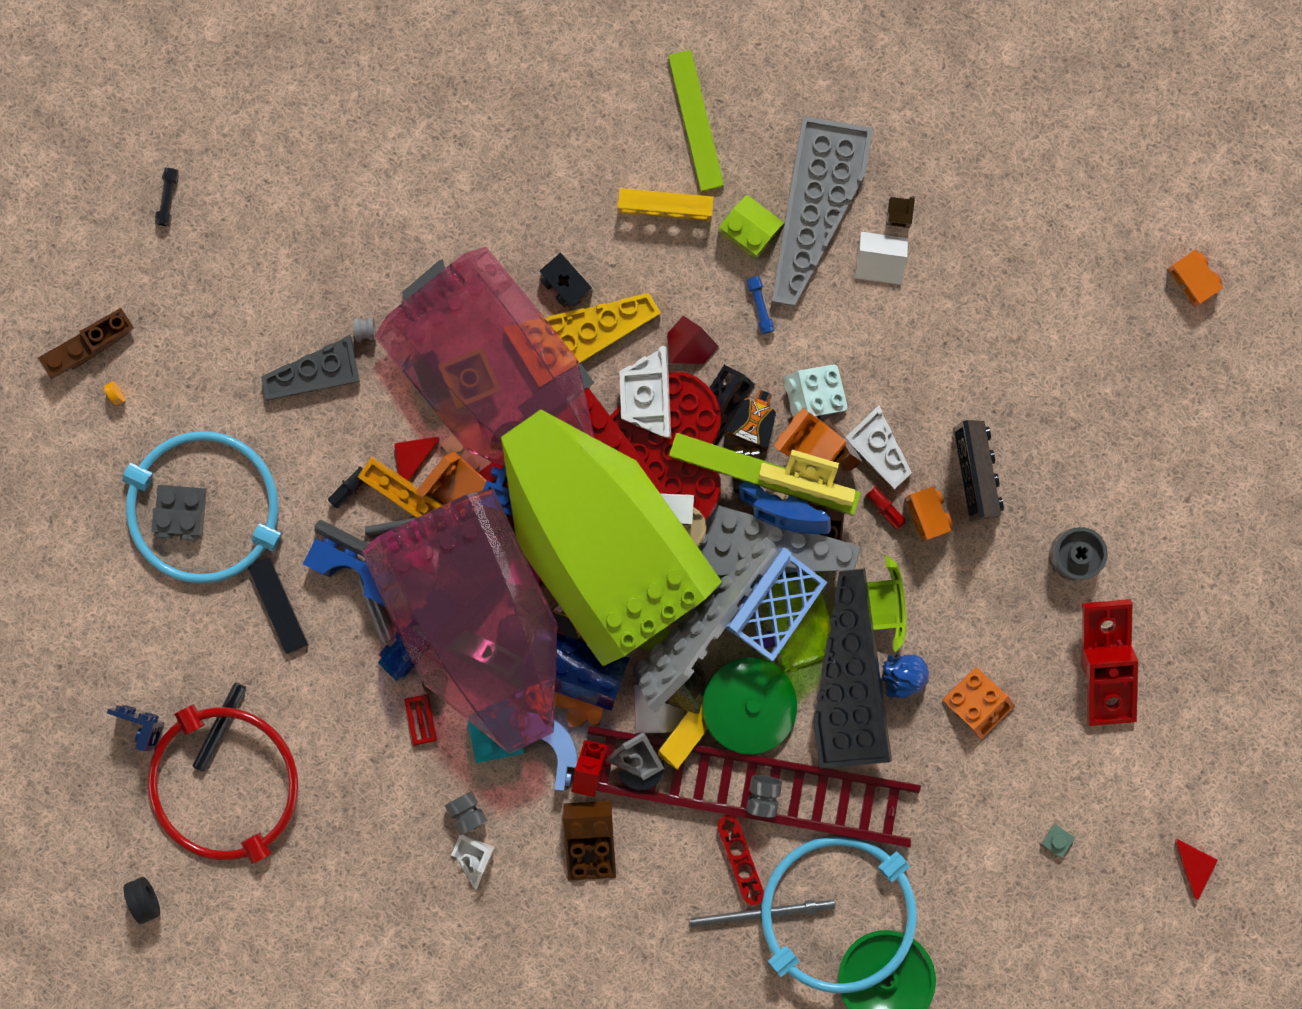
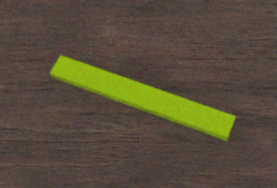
M676 433L669 454L671 458L785 495H791L795 498L851 516L855 514L861 492L855 490L854 502L852 506L846 504L840 505L825 498H816L811 494L801 491H792L787 487L777 484H768L758 478L762 463L783 469L786 468Z

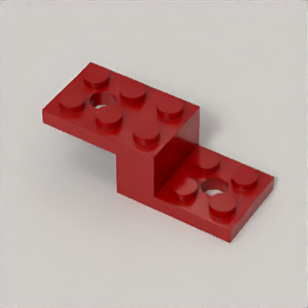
M1131 599L1082 603L1081 666L1087 678V723L1089 726L1137 722L1138 658L1132 647L1133 603ZM1105 621L1113 622L1109 628L1101 627ZM1111 698L1118 699L1113 705L1106 704Z

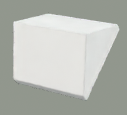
M861 232L854 279L902 285L907 261L908 238Z
M634 685L636 733L673 732L684 718L682 686L654 712L648 707L640 686Z

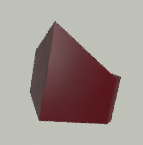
M682 316L667 333L670 363L704 364L719 347L702 327L685 316Z

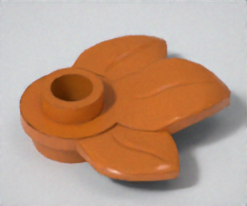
M586 683L579 686L578 689H567L558 697L556 706L567 709V722L571 728L581 725L586 719L593 725H597L602 717V707L598 702L599 691L592 684ZM585 691H590L592 693V698L590 700H585L583 698V693Z

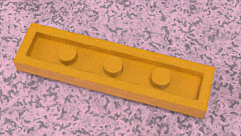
M373 456L358 475V478L415 517L451 511L431 496L422 497L416 492L418 487ZM442 523L431 524L428 526L437 531L442 525Z

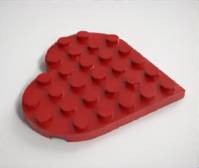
M669 372L670 439L622 420L621 405L610 416L669 494L694 495L693 507L701 512L706 521L712 515L720 498V473L671 458L669 454L676 433L714 444L721 426L720 406L712 390L701 379L685 372Z

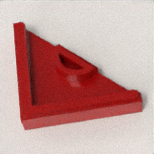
M439 437L394 443L399 475L409 481L437 442H439Z
M1176 839L1175 844L1177 845L1193 898L1199 900L1218 860Z

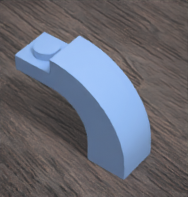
M525 712L522 736L542 739L553 747L558 759L554 790L564 791L565 785L570 786L572 771H567L568 767L575 768L578 761L574 740L567 729L555 719L544 714Z

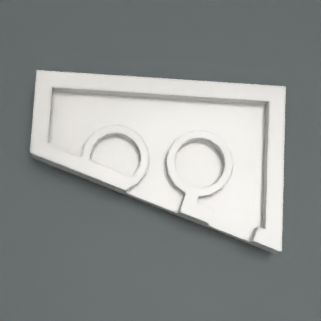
M878 405L846 438L856 452L895 490L912 472Z

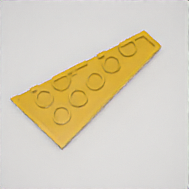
M645 293L615 302L598 304L597 306L585 309L581 308L538 320L505 326L503 329L539 388H542L575 366L661 315V312L651 295Z

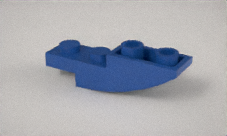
M743 481L739 486L740 499L754 507L755 518L767 524L805 534H829L831 531L830 517L824 511L812 508L802 499H796L790 495L784 502L779 496L769 494L758 485Z

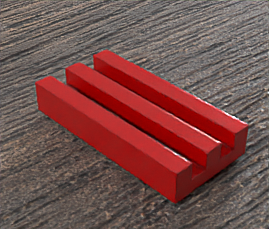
M424 694L405 698L413 746L438 741L429 695ZM420 700H424L431 734L430 738H427ZM414 701L422 735L420 740L417 737L411 702Z

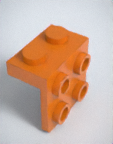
M802 408L793 417L787 429L779 435L773 446L788 457H790L791 451L795 450L833 461L845 446L846 441L815 415Z

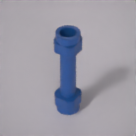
M760 276L746 279L748 290L752 292L760 322H758L761 335L774 332V324L772 319L768 317L761 292L763 285Z

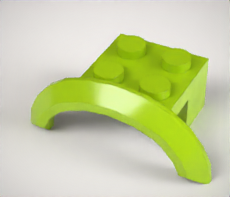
M886 555V568L889 570L892 580L867 582L873 628L874 630L896 628L893 649L894 652H897L906 639V600L899 566L891 557Z

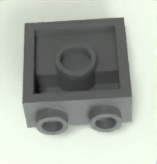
M158 485L156 508H153L151 532L157 533L159 538H172V534H179L181 539L195 540L196 536H203L207 489Z

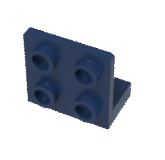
M116 705V708H109L107 710V714L143 725L142 729L139 728L135 735L134 742L137 743L135 749L144 752L155 750L164 722L158 720V715L148 712L138 714L135 713L136 708L127 705Z

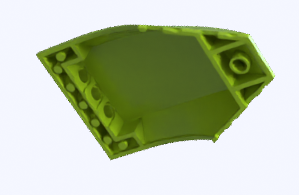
M541 409L501 437L517 545L602 666L629 654L704 601L722 582L636 460Z

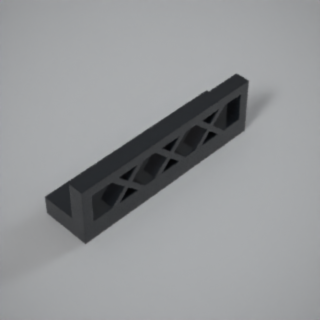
M725 364L709 387L715 396L719 394L718 403L721 411L720 431L713 445L718 444L744 399L748 397L755 386V383L743 373ZM729 373L733 375L731 381L728 384L723 385V381L726 378L727 374Z

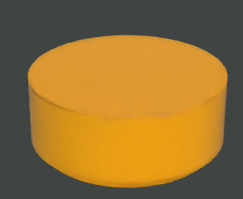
M114 381L104 385V391L114 405L118 406L125 401L121 389Z

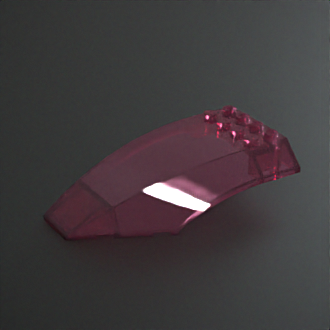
M486 246L461 255L390 312L374 335L468 452L505 467L501 437L540 409L595 438L578 359Z
M493 488L466 494L378 536L361 551L399 636L424 685L509 754L554 733L558 623L536 581Z

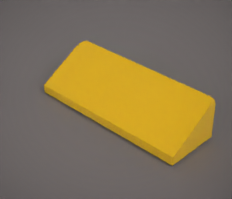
M702 696L698 698L658 752V757L677 770L708 730L702 716Z

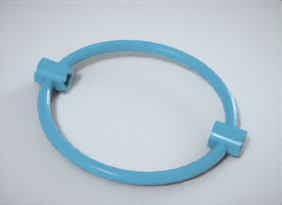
M210 431L181 434L158 445L143 459L139 466L130 463L124 471L122 481L130 484L126 500V517L132 539L143 557L152 566L169 577L189 583L219 582L247 569L261 556L265 549L274 552L281 540L283 533L275 530L278 518V495L271 472L252 448L234 437ZM193 441L223 443L244 454L260 472L266 485L269 499L267 524L259 523L252 535L251 542L256 543V547L247 557L234 566L208 574L180 571L160 560L143 540L136 519L138 489L146 491L153 478L154 473L148 471L149 467L168 450Z
M829 836L814 839L790 852L778 864L770 876L762 900V927L767 944L773 954L768 963L780 977L789 973L804 985L829 993H852L865 990L890 976L906 957L916 930L917 910L915 897L904 873L910 868L907 861L897 851L889 856L882 849L869 842L847 836ZM822 847H854L875 856L883 862L878 866L882 874L891 883L897 879L905 897L907 924L904 938L898 951L884 968L860 981L830 983L808 976L795 967L800 961L787 946L781 949L774 935L771 906L779 880L788 867L797 859L810 851Z

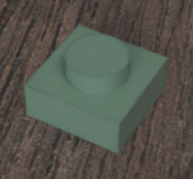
M1053 824L1041 844L1058 856L1063 857L1075 837L1056 824Z

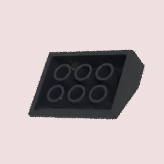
M962 421L953 430L969 520L976 521L1001 516V511H1004L1002 497H998L997 487H1000L998 474L994 473L992 464H995V454L993 450L989 449L988 441L991 440L990 428L985 426V421Z

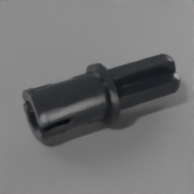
M361 466L346 481L342 480L343 484L328 498L329 503L333 507L339 508L352 494L355 495L356 490L364 483L363 480L358 478V475L363 470Z

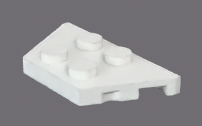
M661 346L658 348V351L648 357L644 356L636 364L619 371L621 419L670 439L667 347Z

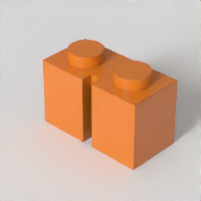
M1196 249L1168 268V271L1179 286L1185 284L1186 288L1183 289V292L1194 307L1223 289L1220 276L1216 272L1211 271L1207 265L1208 260L1201 252L1198 253Z

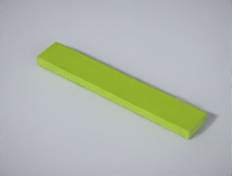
M687 50L668 55L700 190L705 192L724 187V182L692 51Z

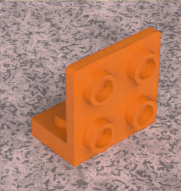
M453 451L440 460L416 492L422 497L430 493L435 495L451 511L455 510L458 517H461L482 493L487 480Z
M977 667L943 698L944 703L968 724L974 734L981 740L1015 707L1009 696Z

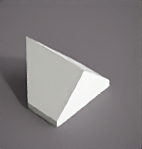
M465 834L459 835L451 855L456 857L477 891L495 847Z

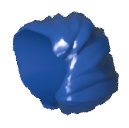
M896 654L895 657L888 655L887 661L882 665V680L885 685L884 692L889 698H906L911 694L920 693L923 689L922 687H925L929 682L928 666L923 658L916 654L903 656Z

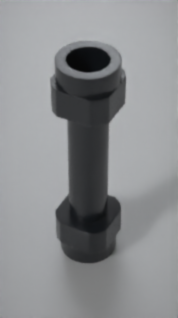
M164 168L162 180L165 182L160 210L156 211L155 224L169 226L172 215L169 213L174 183L178 182L179 170Z

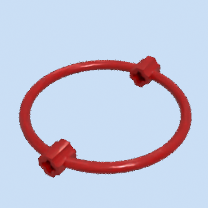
M192 704L175 713L174 715L178 722L159 741L152 755L148 770L149 800L161 827L182 848L208 859L236 860L248 857L251 864L272 854L268 846L287 827L298 798L297 768L284 739L263 719L235 708L214 707L197 711L195 705ZM230 717L252 724L273 741L286 765L289 791L286 807L280 820L264 838L261 832L242 841L241 845L243 848L238 850H212L188 840L171 824L159 799L158 769L167 746L179 732L183 731L184 735H187L205 726L203 719Z

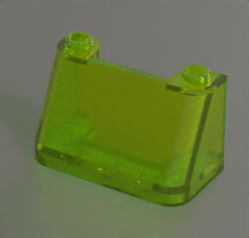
M814 571L818 576L821 577L820 571ZM797 572L786 573V579L798 577ZM812 578L803 579L805 593L813 592L819 584ZM799 580L787 581L789 596L801 594ZM782 582L774 583L771 588L772 597H784ZM820 592L779 652V656L781 655L782 657L781 665L785 674L812 667L824 661L827 638H829L831 626L822 592ZM801 597L790 598L792 613L799 612L803 607ZM785 599L773 601L775 615L787 614ZM765 602L764 605L769 617L771 616L769 602ZM788 616L776 618L778 632L786 631L789 627ZM769 619V620H770L771 627H772V630H773L772 620Z

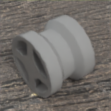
M368 317L367 320L354 318L356 342H362L363 339L376 341L374 317Z

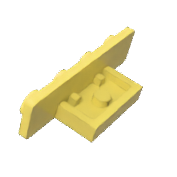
M792 450L786 469L766 463L761 465L758 478L768 484L784 486L792 491L808 493L813 497L832 500L840 505L852 506L854 502V489L833 483L839 465L837 462Z

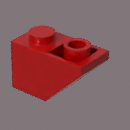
M584 740L575 767L571 792L595 797L608 745Z

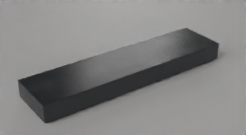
M271 557L249 566L248 570L285 654L309 645Z

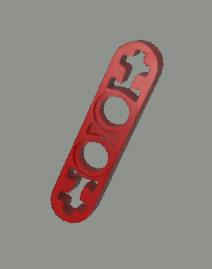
M723 815L718 820V830L743 899L749 905H758L763 900L764 890L739 821L735 816ZM725 819L735 822L732 830L734 835L739 832L740 837H733L728 841L725 840V837H730L728 830L722 829ZM735 841L741 842L744 846L743 852L739 855H734L730 852V845ZM743 864H747L752 868V873L747 878H743L738 874V868ZM756 878L757 882H753L752 885L755 891H760V894L757 895V900L753 901L751 897L747 898L746 896L750 893L748 885L742 887L741 883L750 882Z

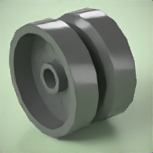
M1086 527L1072 528L1060 533L1053 540L1049 551L1050 563L1055 572L1061 577L1072 581L1090 579L1098 575L1105 567L1108 557L1107 545L1102 536ZM1077 550L1081 553L1080 558H1076L1075 556L1077 554Z

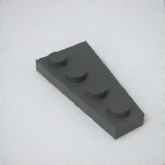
M351 335L322 347V349L312 354L303 356L291 364H286L261 376L265 400L269 401L360 382Z

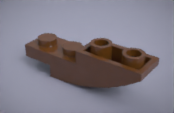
M119 308L82 329L77 336L38 357V360L52 380L71 368L74 370L127 335L134 327L122 308Z

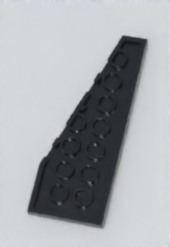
M865 568L840 571L834 598V611L830 621L831 628L829 638H827L821 672V685L817 695L818 702L813 718L820 768L888 763L892 761Z

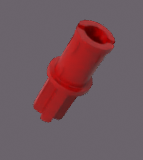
M877 486L865 495L879 511L878 514H882L896 530L905 524L906 519L892 505L893 501L889 502Z

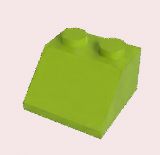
M746 194L721 223L718 232L756 260L784 222Z

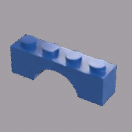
M315 538L303 565L328 577L342 569H355L363 579L364 596L383 606L392 608L404 582L398 580V574L388 569L382 572L377 569L378 564L368 559H365L364 562L356 559L357 553L347 548L343 552L336 548L337 543L327 538L324 541Z

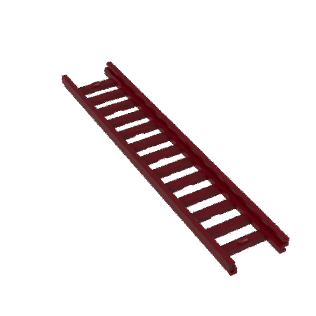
M590 725L588 727V734L606 737L605 745H608L605 759L614 752L616 739L629 741L640 735ZM646 736L658 756L660 748L667 739ZM696 745L690 752L701 754L693 799L679 796L685 760L678 770L674 768L669 794L655 792L656 785L647 790H636L628 787L624 782L622 786L609 784L611 763L604 761L597 791L911 848V838L892 835L899 791L919 794L921 785ZM710 756L724 758L717 803L703 801ZM734 760L748 763L740 807L726 805ZM757 765L771 767L770 777L780 779L781 769L795 771L787 816L777 814L775 817H761L746 811L748 796L752 795L749 791L751 777L756 775ZM805 773L819 776L811 820L797 818ZM828 778L842 780L835 824L821 822ZM852 782L866 784L859 828L845 826ZM876 786L890 788L882 833L869 830Z

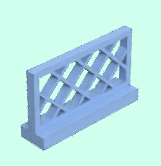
M785 547L777 548L779 554L764 575L756 578L751 586L753 590L748 597L744 596L738 604L739 610L725 628L770 661H774L827 584L824 579L793 557L792 553ZM789 562L797 567L798 577L786 579L785 568ZM812 578L819 584L813 592L805 593L803 579ZM799 580L801 594L789 596L787 581ZM782 582L784 597L773 598L772 586L774 583ZM801 597L803 607L799 612L792 613L790 598ZM785 599L787 614L775 615L773 601ZM769 602L771 616L759 618L758 606L761 603ZM788 616V629L784 632H778L776 618ZM771 619L773 633L762 635L760 621ZM755 622L757 636L748 637L741 631L747 623ZM774 636L776 646L769 653L764 649L762 638Z

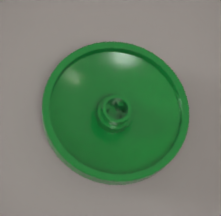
M739 658L722 665L708 680L702 695V716L711 736L723 747L742 754H758L773 749L790 733L797 715V697L790 679L775 664L760 658Z
M879 930L857 939L842 958L838 972V983L860 981L884 968L898 951L904 938V933L893 930ZM913 938L906 957L890 976L865 990L840 993L847 1009H928L936 988V973L933 962L925 948Z

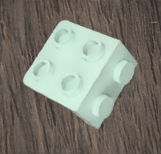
M836 365L799 370L783 377L785 382L784 388L788 394L790 412L793 417L802 408H805L815 416L842 412L847 409L842 381Z

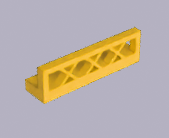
M620 188L617 212L712 221L714 197Z

